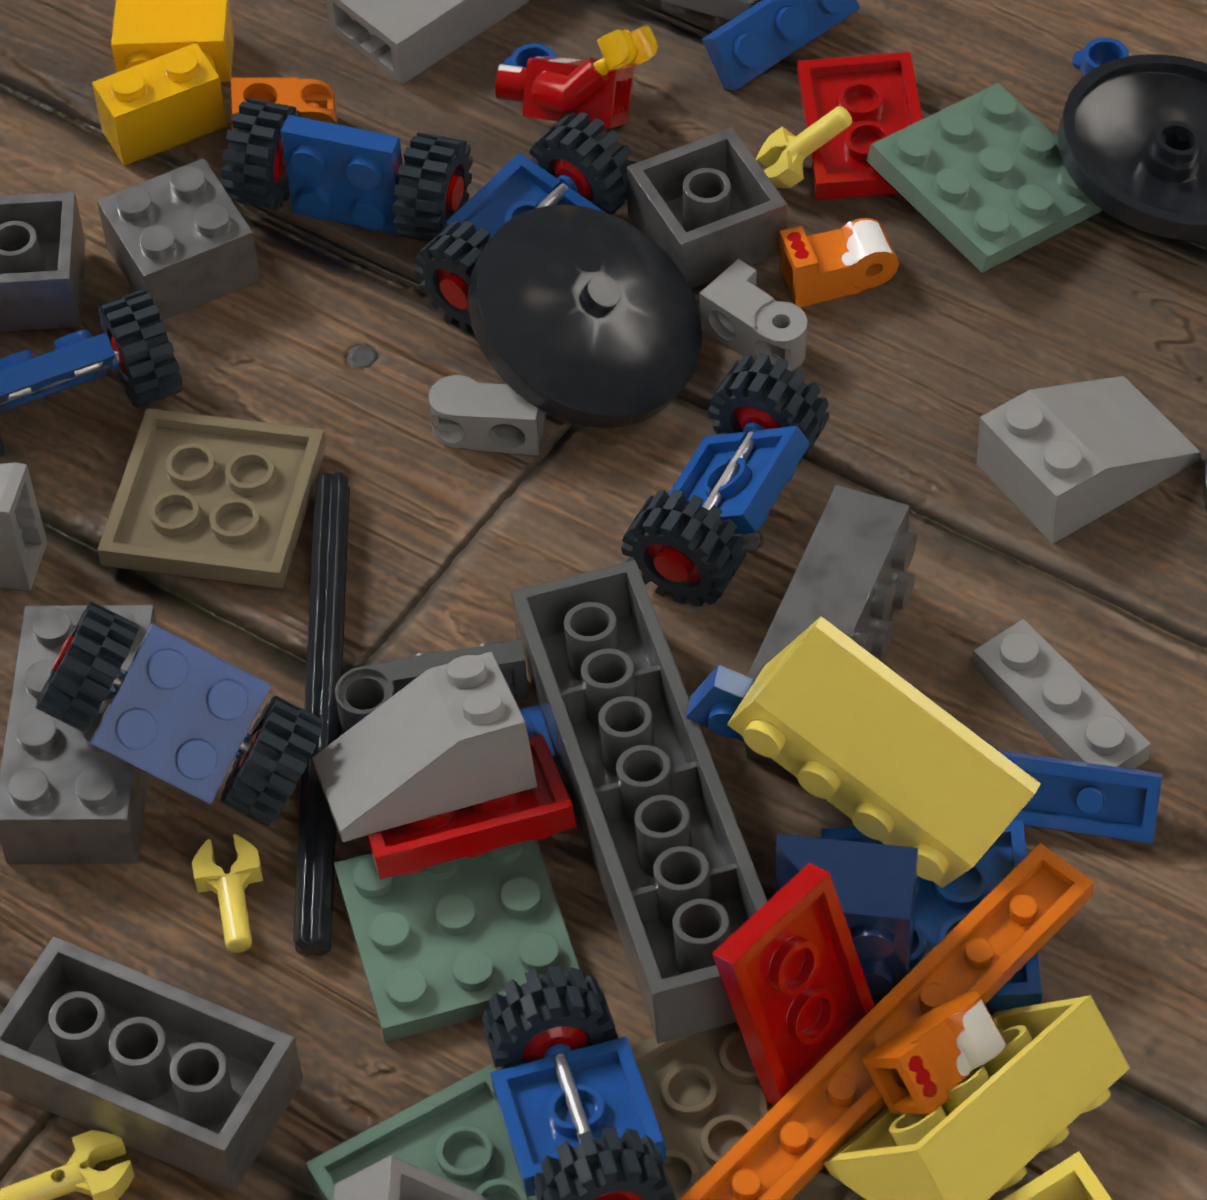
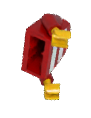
M645 25L632 32L628 29L623 31L615 30L597 39L604 57L598 61L591 57L588 60L538 56L528 59L527 68L500 65L496 75L495 96L501 100L523 102L522 114L528 118L559 121L568 113L574 112L577 116L582 112L589 115L590 123L596 118L605 123L604 128L610 129L629 123L635 65L648 61L655 56L658 48L657 41L650 26Z

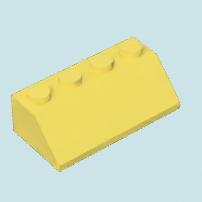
M822 616L764 666L727 723L728 726L743 736L745 743L754 752L776 761L797 777L800 785L808 793L818 798L826 799L851 818L854 826L865 836L879 840L885 845L918 848L917 875L923 879L935 882L941 888L976 865L1035 795L1041 785Z
M1091 995L996 1011L991 1016L1003 1036L1006 1046L995 1058L970 1071V1075L948 1091L949 1100L930 1114H891L888 1107H886L825 1160L824 1164L830 1175L866 1200H988L996 1192L1005 1190L1018 1183L1027 1173L1025 1165L1039 1152L1051 1149L1066 1139L1069 1135L1067 1126L1080 1114L1091 1111L1107 1101L1111 1095L1108 1088L1126 1073L1130 1067Z

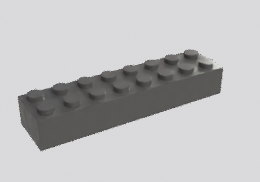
M633 560L511 591L517 640H522L526 668L537 700L541 706L551 740L657 1043L736 1023V1017L712 953L766 904L767 899L699 723L686 718L689 698L636 561Z

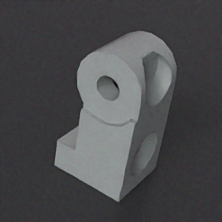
M740 259L736 260L699 293V314L702 331L742 356L752 355L755 361L759 354L769 355L772 365H775L779 358L789 362L787 370L793 371L801 366L806 357L808 319L805 312L799 306L790 302H777L772 296L756 287L757 270Z
M451 375L438 380L431 387L429 406L432 431L435 438L442 444L474 451L539 456L547 413L527 402L508 384L477 383L468 376Z

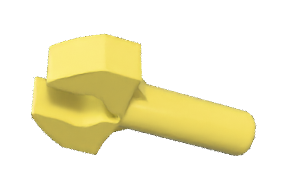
M838 106L797 136L782 126L769 135L761 147L756 160L767 167L764 172L776 188H792L804 179V159L847 129L852 124V117L846 108Z
M234 834L237 860L231 865L229 874H225L222 867L215 864L211 839L206 840L200 847L192 861L197 893L213 891L218 895L226 948L233 953H242L247 951L252 945L244 890L251 883L262 882L263 875L258 850L250 842Z
M90 1130L71 1137L75 1151L66 1165L1 1188L0 1200H52L74 1191L92 1196L93 1200H118L134 1178L131 1161H124L104 1171L94 1170V1167L101 1161L111 1160L126 1154L123 1139L114 1134Z

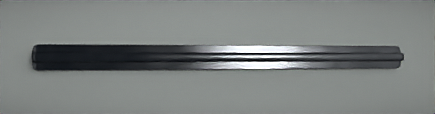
M323 472L315 480L304 710L321 718L323 725L320 737L315 742L314 752L308 758L306 763L308 765L303 775H301L293 941L296 952L305 957L326 955L331 949L336 824L314 769L312 757L340 737V721L335 687L343 671L350 500L348 477L341 472L334 474Z

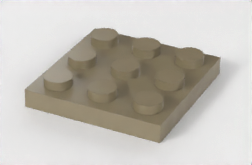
M146 408L97 550L101 566L283 589L325 452L326 439L324 429Z

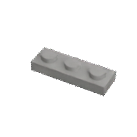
M1024 619L973 650L972 666L1066 760L1135 769L1149 760L1151 743Z

